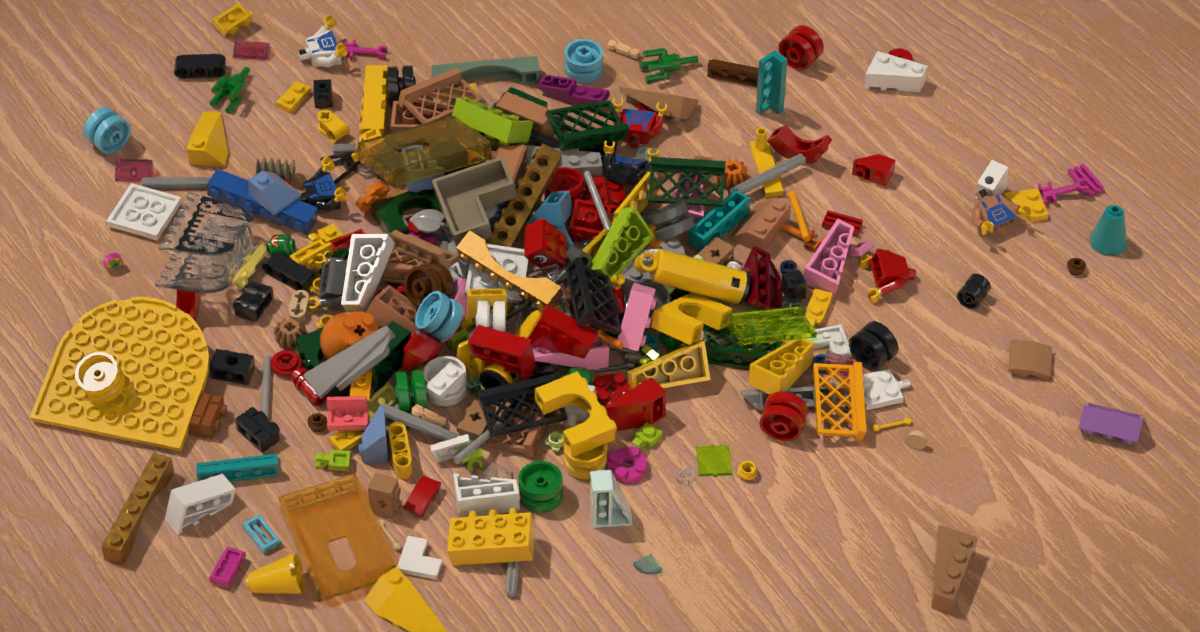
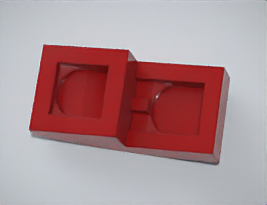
M423 475L412 490L403 508L406 511L423 517L430 501H434L442 483Z

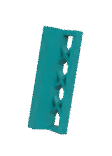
M775 50L759 60L756 113L759 115L769 108L777 114L784 111L788 59Z
M277 454L197 463L196 467L198 481L223 474L229 482L279 476Z

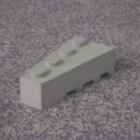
M527 146L525 151L526 166L528 163L531 164L533 162V154L540 147ZM578 150L561 151L563 152L562 161L558 168H573L582 175L584 172L590 171L592 178L602 177L600 153Z

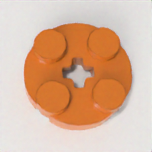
M378 181L365 190L366 195L363 198L361 196L358 197L356 206L364 214H368L372 210V204L387 199L386 195L390 191L389 186L384 181L383 183Z

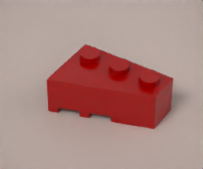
M546 304L527 338L531 339L534 346L585 359L594 344L598 331L586 325L584 328L578 326L575 319Z
M478 325L468 340L471 355L492 366L494 363L505 368L504 372L508 374L513 372L521 376L520 380L522 381L528 380L536 367L531 339Z

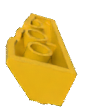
M203 111L187 147L189 165L225 168L229 154L221 112Z
M397 567L381 576L364 600V603L377 617L393 622V625L398 628L402 627L410 632H448L409 579Z

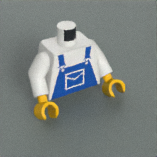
M329 14L324 18L326 25H322L317 33L306 39L307 48L298 50L300 61L310 59L313 67L330 68L333 65H341V56L345 57L347 55V47L343 43L337 44L332 30H329V28H334L337 25V22Z

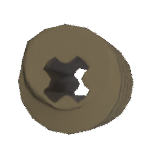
M263 158L262 162H259V159H257L256 174L261 171L276 173L282 179L294 180L295 160H292L291 164L288 165L287 159H285L283 164H281L280 159L277 160L276 164H274L273 158H270L269 163L266 162V158Z

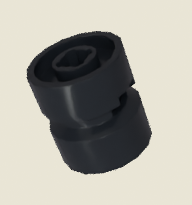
M971 274L958 291L957 299L964 307L976 309L991 290V284L983 275Z

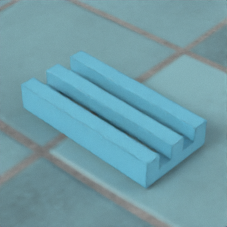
M260 514L242 524L245 532L264 555L268 553L267 550L270 549L272 551L276 545L278 547L282 545L281 540ZM255 522H258L262 526V528L273 540L272 542L269 541V539L265 536V534L256 525ZM250 525H251V527L255 530V532L259 535V537L263 540V542H264L266 545H264V544L262 543V541L258 538V536H257V535L254 533V531L250 528Z

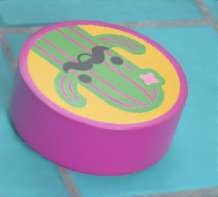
M111 253L103 260V265L107 271L118 270L123 264V259L118 253Z

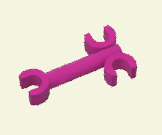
M347 38L343 40V44L347 47L346 56L350 57V61L354 59L353 54L374 55L380 60L386 59L387 46H379L377 49L357 47L356 39L352 43H347Z
M1085 178L1079 179L1076 184L1052 189L1050 181H1048V187L1043 188L1041 183L1038 184V190L1043 196L1045 207H1047V201L1049 200L1053 201L1054 205H1056L1057 195L1075 191L1080 193L1089 192Z

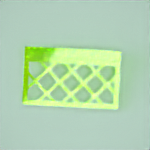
M803 306L729 314V333L735 334L742 345L817 337L816 330L805 317Z

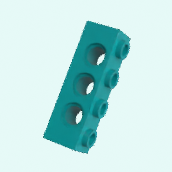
M735 189L723 200V207H715L689 230V246L700 252L715 237L721 239L749 214L750 197Z

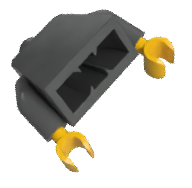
M323 254L316 256L317 260L322 261H315V266L323 268L318 298H321V300L315 297L309 299V303H316L315 306H309L311 311L318 310L319 306L325 308L341 305L347 262L344 259L325 258Z

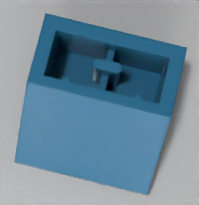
M570 191L551 192L528 221L527 225L544 218L554 227H561L573 212Z

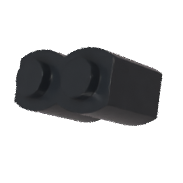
M251 281L243 288L242 294L233 303L235 315L257 322L273 300V287Z

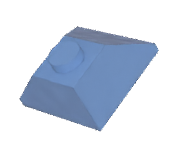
M261 171L248 180V195L272 215H276L301 197L297 190L276 173Z
M379 406L362 435V444H359V456H363L364 464L388 462L384 406Z

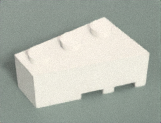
M223 474L177 487L171 490L165 521L179 535L183 532L182 529L191 523L195 526L199 523L198 519L207 514L212 516L231 505L236 489Z

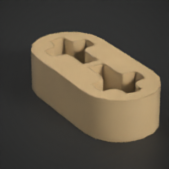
M298 290L293 293L289 306V319L292 317L293 320L299 318L301 322L305 321L310 304L308 292Z

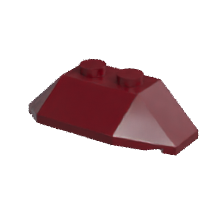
M754 246L742 271L750 273L751 279L749 291L744 302L767 312L778 310L782 307L781 278L775 265L770 260L772 259L770 253Z

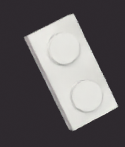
M450 362L425 385L426 392L441 400L466 376L465 371Z
M466 434L430 445V449L436 462L439 463L454 458L472 441L469 435Z

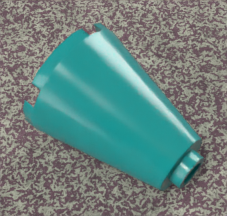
M1108 206L1090 235L1091 247L1102 255L1107 256V253L1115 256L1126 249L1124 210L1120 206Z

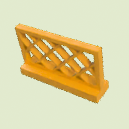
M854 362L853 365L814 363L817 435L854 437L855 441H863L867 431L862 362ZM818 370H826L830 375L824 379L819 375ZM839 371H848V378L843 380L837 373ZM832 377L840 383L836 388L828 383ZM823 385L831 391L827 396L820 392V388ZM843 386L849 391L847 397L838 392ZM833 394L841 400L838 405H834L829 400ZM824 402L832 408L827 414L821 409V405ZM843 404L850 408V412L847 415L839 409ZM834 412L842 417L838 423L830 417ZM827 420L833 427L831 429H822V422ZM846 421L851 425L852 431L844 430L840 425Z

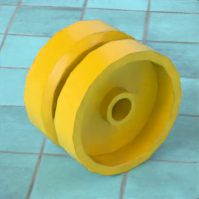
M91 353L84 357L77 365L75 371L76 381L85 395L93 402H110L123 391L125 375L115 359L108 353Z
M607 443L575 457L570 455L565 446L563 448L564 467L572 477L589 480L590 471L605 470L607 467Z

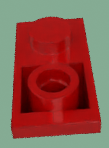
M881 154L855 159L852 175L886 187L894 174L896 160Z

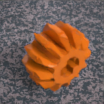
M730 158L728 162L726 161L724 185L727 186V189L747 180L748 170L743 162H738L737 159L732 161ZM717 176L718 181H721V176Z

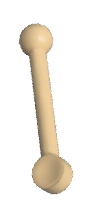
M377 520V528L383 530L392 542L394 550H400L401 544L397 543L385 528L384 521Z

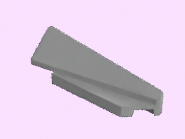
M384 326L304 373V377L320 398H323L335 386L342 391L388 356L390 351L388 345L390 340L395 338V334L388 326Z
M829 383L831 386L836 388V384ZM814 384L791 386L786 391L799 396L806 403L807 407L815 406ZM824 385L820 388V392L824 396L831 393ZM758 389L740 391V394L758 410H764L766 398L770 394ZM833 394L829 400L833 404H837L836 395Z

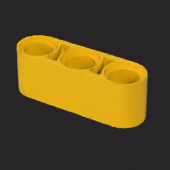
M394 422L388 427L394 473L399 479H407L412 475V458L407 431L403 423Z

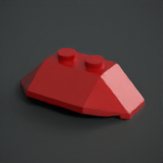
M422 330L414 332L404 347L403 369L406 371L436 358L442 350L440 347L442 342Z

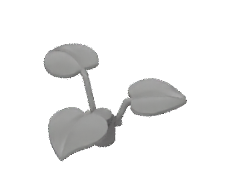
M498 204L484 208L488 220L497 212ZM426 209L411 217L410 222L418 230L425 233L436 232L441 226L449 242L448 251L458 255L453 238L450 237L445 224L442 223L444 215L434 209ZM462 260L458 261V263H460L461 265L469 268V262L464 263Z

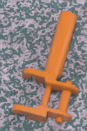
M785 223L782 224L781 230L803 239L799 229ZM812 228L809 231L811 240L809 242L803 241V247L809 246L816 252L825 237L819 241L813 239L815 229Z
M588 323L586 324V326L592 329L594 328L593 325H590ZM596 329L598 334L595 340H601L619 349L624 347V342L606 335V330Z

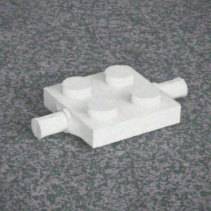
M890 369L863 374L865 410L902 403L904 397L900 389L911 387L909 379L898 382Z

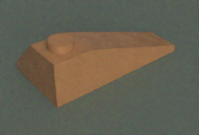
M620 87L619 89L657 112L656 105L658 102L661 103L659 109H664L665 104H667L668 111L663 115L669 116L671 121L681 122V119L688 120L699 101L683 96Z

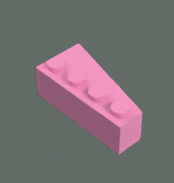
M840 219L836 220L804 269L803 277L808 286L833 293L832 298H835L854 226Z

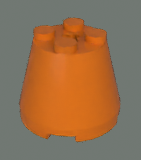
M342 312L333 316L325 324L320 336L321 349L327 360L379 330L374 317L365 312Z

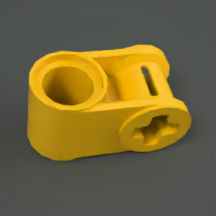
M321 110L318 112V130L328 137L331 142L336 143L350 133L348 125L331 111Z

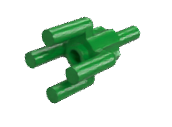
M665 48L643 51L644 58L659 56L658 60L639 62L640 69L649 68V71H661L660 74L645 76L646 83L668 79L669 72L680 70L681 65L697 63L698 56L680 58L678 54L667 55Z
M244 67L239 75L235 74L229 78L225 75L222 76L211 89L212 93L216 95L209 102L210 106L215 107L226 96L232 102L225 111L231 114L242 100L239 93L246 85L244 79L249 74L250 68Z

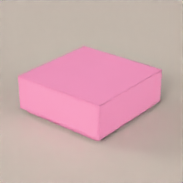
M872 241L859 242L848 250V254L850 257L862 256L873 248L874 245Z

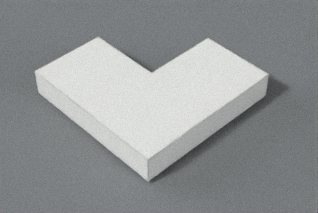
M842 325L805 331V339L814 343V349L829 347L834 361L853 357Z
M408 536L397 568L403 574L437 580L442 566V559L424 556L428 539Z

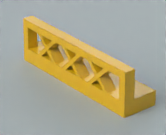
M650 172L645 174L614 212L615 218L611 221V226L620 209L635 207L640 214L648 205ZM659 187L655 191H653L652 197H654L657 194V192L659 191Z

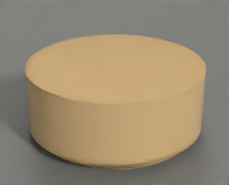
M918 430L911 431L907 438L908 445L916 450L924 449L928 441L926 434Z

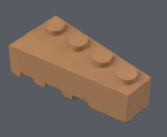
M938 525L932 609L948 614L952 613L974 557L978 537Z

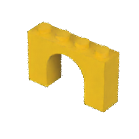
M691 292L655 309L651 316V327L691 345L700 340L704 324L717 330L728 326L732 308L703 295Z
M578 371L535 388V401L544 415L565 406L580 407L590 415L585 422L563 431V444L572 457L615 440V431L617 430L615 422L609 419L605 407L599 404L595 392L590 391L586 379L582 378Z

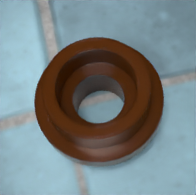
M1080 258L1070 259L1067 263L1069 273L1081 275L1086 269V263Z
M321 413L312 414L308 418V426L314 432H321L327 426V418Z

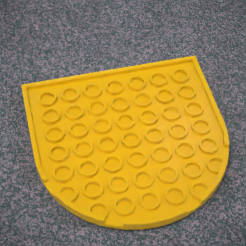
M131 297V299L121 301L116 299L93 308L81 316L71 330H67L62 337L30 415L31 421L181 452L189 432L190 419L203 393L209 373V351L200 327L189 314L184 313L174 304L156 298ZM91 353H108L115 359L125 375L123 391L110 402H93L85 395L76 381L75 371L77 365L84 357Z

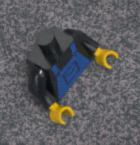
M605 141L602 169L607 175H610V181L636 185L647 172H650L651 157H659V152L657 150L655 154H652V148L648 149L647 161L612 155L615 142H613L612 146H607V141Z
M326 156L322 159L324 167H320L314 176L303 183L304 193H300L301 197L297 200L318 207V212L329 213L332 210L341 209L340 201L345 202L347 196L345 195L346 191L342 187L336 188L331 173L327 172V170L335 168V163L332 162L330 157Z

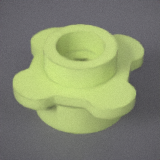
M559 431L551 432L548 438H545L544 443L549 445L552 451L558 452L564 446L563 433Z

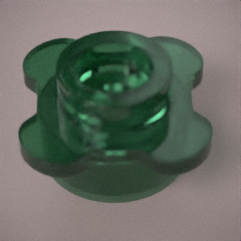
M473 374L472 379L467 380L470 395L476 394L478 397V391L482 390L479 379L475 380Z

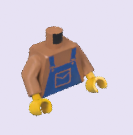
M982 189L976 193L980 202L973 208L972 223L985 236L1012 224L1018 215L1025 219L1026 213L1031 215V207L1026 204L1022 206L1015 204L999 193L990 197L986 189Z

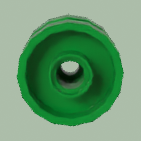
M423 370L412 371L410 383L406 372H396L395 395L399 410L411 413V402L414 403V406L418 404L428 409Z
M535 461L527 464L520 470L518 475L519 498L524 508L536 513H545L556 509L561 504L563 499V478L558 466L551 462Z

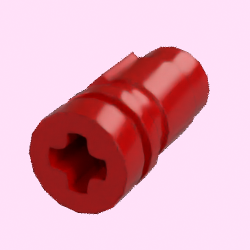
M305 367L295 370L290 377L291 382L299 390H302L304 395L315 406L323 404L327 399V395L320 398L304 377V373L308 372Z

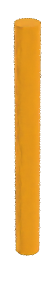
M790 190L788 196L804 242H809L811 238L795 191Z

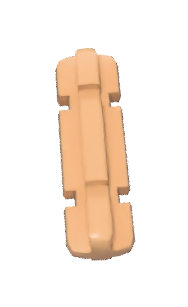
M613 39L607 44L609 50H616L615 52L628 57L630 55L633 59H638L640 56L639 49H632L631 46L621 42L617 43Z
M418 404L411 409L412 415L418 418L420 416L425 421L435 423V425L442 428L447 424L445 417L441 415L438 417L437 413Z

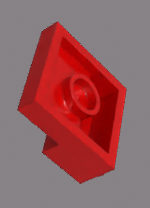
M593 177L602 203L612 205L611 213H614L625 200L623 183L605 181L604 177ZM584 183V194H587L585 200L594 202L587 183Z
M575 199L568 234L572 240L577 242L582 241V239L593 240L604 230L595 203ZM603 204L608 219H610L612 205Z

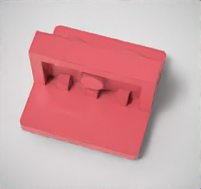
M366 396L327 398L328 431L366 430L369 424Z

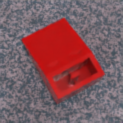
M650 377L646 381L640 382L630 391L624 392L617 399L608 402L605 406L607 416L615 422L616 431L640 428L646 422L653 425L666 415V391Z

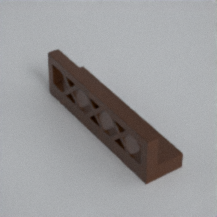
M712 59L708 63L707 77L758 86L759 68Z

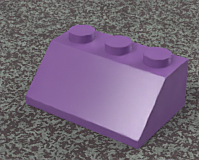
M1085 402L1078 428L1082 429V432L1094 435V432L1101 433L1103 438L1113 440L1114 437L1122 438L1121 442L1133 444V441L1138 442L1143 416Z

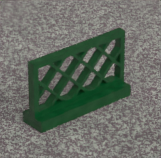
M610 100L546 110L545 113L560 141L558 147L561 151L604 144L605 141L607 143L624 141L629 131L627 123H622ZM607 107L610 113L608 114L599 109ZM589 110L594 112L595 114L594 116H591L585 113L584 111ZM568 113L579 115L578 119H576L572 116H569ZM598 114L606 118V121L603 122L595 117ZM557 115L559 117H562L563 119L562 121H559L554 119L553 116ZM583 117L591 122L588 125L580 121V118ZM566 119L574 123V126L571 127L563 122ZM607 121H613L616 123V125L612 126L608 124ZM592 123H596V124H598V125H600V126H602V127H601V128H595V127H593V126H591V125H592ZM578 125L586 130L580 131L575 129V127ZM560 128H563L569 131L570 133L562 134Z
M651 157L648 202L673 204L685 200L687 205L723 207L726 161ZM654 172H662L666 177L658 182L654 178ZM676 173L684 176V179L679 183H676L672 178ZM695 174L703 178L697 184L690 179ZM712 176H721V181L715 186L709 180ZM669 179L675 186L666 191L662 184ZM686 181L693 186L687 192L680 187ZM707 182L712 188L704 194L699 187ZM658 187L665 193L661 197H652L653 191ZM676 189L683 194L679 199L673 198L670 195ZM695 190L702 195L697 200L689 196ZM715 191L719 195V201H711L707 196Z
M706 325L702 341H705L708 364L750 370L751 363L770 353L767 351L772 352L780 347L782 334L724 327L717 330ZM709 332H717L718 335L712 336ZM729 335H737L738 337L732 339ZM755 337L756 340L751 342L748 338ZM724 338L727 342L721 344L718 340ZM770 339V340H777V341L774 342V343H772V344H770L767 340ZM740 341H743V342H745L746 344L743 345V346H740V345H738L737 343L740 342ZM762 343L765 347L759 349L756 345Z

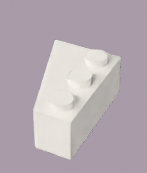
M877 51L865 73L864 89L881 87V90L898 88L897 91L920 92L926 81L928 66Z
M453 473L454 492L459 517H469L471 511H476L477 516L489 515V511L492 509L496 510L497 514L509 513L511 508H516L517 511L520 510L519 491L516 480L491 477L490 480L478 479V476L474 475L471 478L460 477V474Z

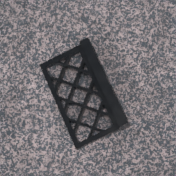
M576 257L565 271L577 325L584 328L588 323L619 335L622 329L610 277L585 267L583 259Z
M550 374L478 391V402L482 408L490 437L567 420L565 407L559 409L562 415L553 416L549 413L544 415L541 409L537 408L536 402L534 405H531L524 401L526 397H535V388L557 380L556 375ZM513 400L518 404L513 410L505 406L507 401ZM495 405L499 408L493 414L487 411L486 406ZM521 405L530 409L526 416L517 412ZM502 409L511 413L507 420L498 416ZM533 411L543 415L540 420L536 421L529 417ZM514 415L523 419L519 425H515L510 421ZM495 420L504 424L501 429L493 430L492 424Z

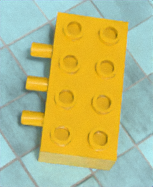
M511 508L509 514L497 515V511L492 509L487 516H477L476 511H471L469 517L450 518L447 553L452 566L532 561L535 524L531 512L517 513L516 508Z

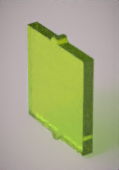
M711 444V446H696L699 476L717 477L732 475L729 445L714 446V444Z

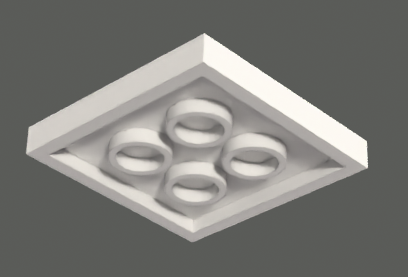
M131 183L106 220V224L108 227L158 240L181 205L182 199L179 196Z
M487 244L488 251L497 264L515 275L526 277L528 259L524 257V249ZM469 264L465 296H467V289L505 288L503 283L493 281L484 271L481 273L473 267V264ZM505 288L507 302L520 303L522 301L519 293Z

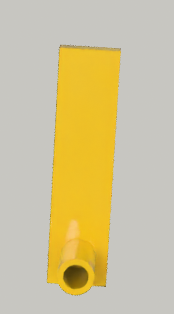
M763 127L756 129L755 141H749V148L757 174L775 166L769 143L766 139L767 130ZM779 176L761 185L765 198L783 196V188Z

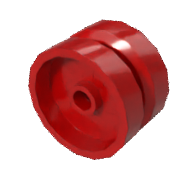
M798 25L781 40L778 51L779 54L788 59L787 65L798 71H804L822 55L824 44L818 33L812 28Z
M558 168L544 192V201L551 192L570 191L573 209L575 199L584 200L583 175L573 168Z
M772 393L766 398L759 425L762 431L773 439L792 441L797 439L802 433L808 407L799 396L792 393Z

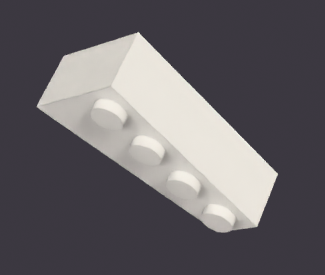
M352 234L341 305L347 312H366L370 306L395 245L388 234Z

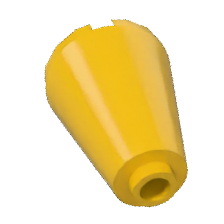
M296 553L287 555L250 572L248 577H246L247 589H251L252 593L300 595L305 593V578H302L301 573L304 570L299 555Z

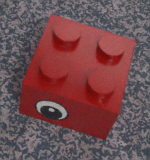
M544 218L525 226L524 257L546 274L560 270L566 266L567 236Z

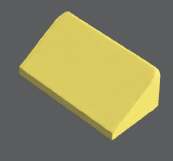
M386 383L369 398L368 413L371 420L380 404L391 406L396 402L395 389L389 383Z

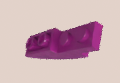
M544 75L537 85V88L545 94L572 106L607 101L610 96L609 90L577 85L576 79Z

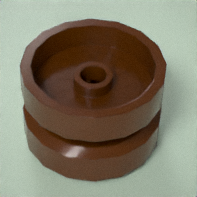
M430 263L414 267L408 271L404 281L408 300L418 308L423 300L433 291H440L450 299L454 288L450 272L440 263Z

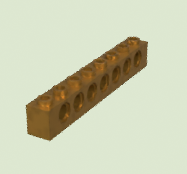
M542 144L540 149L535 150L532 157L534 159L533 162L527 164L524 178H520L517 183V198L508 200L509 205L502 209L500 221H496L492 228L493 237L486 239V244L515 247L562 161L563 152L545 144ZM498 238H505L506 240L501 241Z

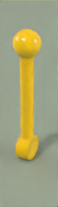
M906 417L903 421L888 423L884 425L875 424L873 425L872 429L873 431L878 432L880 429L903 424L909 426L911 425L912 420L911 418Z

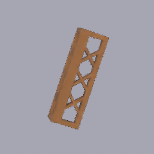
M397 230L390 233V237L395 243L394 250L423 263H440L449 268L460 261L458 255L411 234L406 235Z

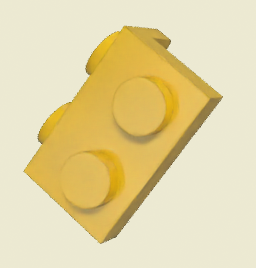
M239 2L213 18L211 22L225 38L228 35L233 36L242 26L247 27L250 25L254 13L252 11L248 13Z
M318 239L289 255V258L311 270L315 267V261H322L317 260L316 256L318 254H323L325 258L333 255V245L330 242L325 244L321 239Z
M467 340L459 344L457 359L465 365L466 371L479 381V375L486 368L487 363L471 355Z

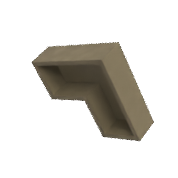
M503 156L432 180L435 195L456 247L469 230L483 239L493 237L484 208L517 198L515 185Z

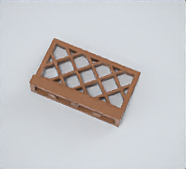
M457 67L401 90L398 104L402 108L407 107L426 127L452 116L454 106L450 105V102H456V98H458L452 96V93L461 94L462 98L465 95L470 96L474 101L480 103L482 98L461 77V71ZM460 84L463 89L454 88L453 86ZM448 91L450 95L440 94L439 92ZM427 97H434V98H436V100H435V101H431V100H426L425 98H427ZM438 98L448 100V104L438 102ZM413 103H420L422 106H413ZM424 104L434 106V110L423 108ZM436 107H438V108H443V109H447V111H446V112L436 111ZM422 113L433 115V117L426 119Z
M393 249L389 259L397 258L387 262L380 281L404 284L405 276L410 269L414 268V266H424L426 263L408 255L400 257L403 253Z
M533 396L528 397V401L530 400L532 403L531 405L535 403L533 399L535 397ZM508 401L505 404V406L509 408L512 405V403H508ZM520 406V410L517 412L526 416L530 409ZM503 410L500 417L505 419L507 411ZM536 413L529 418L536 421L540 420L543 415ZM514 416L512 423L515 425L521 424L522 421L516 423L514 419L517 418V416ZM549 424L530 428L523 432L522 430L518 431L519 434L512 437L504 434L506 440L502 442H496V439L503 435L490 437L488 447L526 453L527 458L534 459ZM521 438L524 439L523 445H515L513 443Z

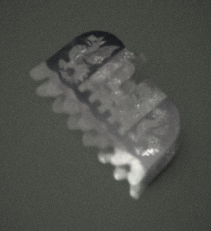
M187 193V199L190 201H184L182 207L185 209L178 210V215L183 218H174L173 223L178 226H170L169 232L172 234L164 236V240L169 243H161L159 245V250L171 254L169 259L173 262L165 263V268L170 271H162L160 277L166 280H157L155 286L198 293L223 291L229 286L231 279L234 278L248 259L250 252L256 248V243L253 242L251 233L253 217L235 204Z

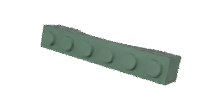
M537 56L431 65L432 78L458 67L461 71V77L466 82L484 78L507 79L521 85L538 84L540 82Z

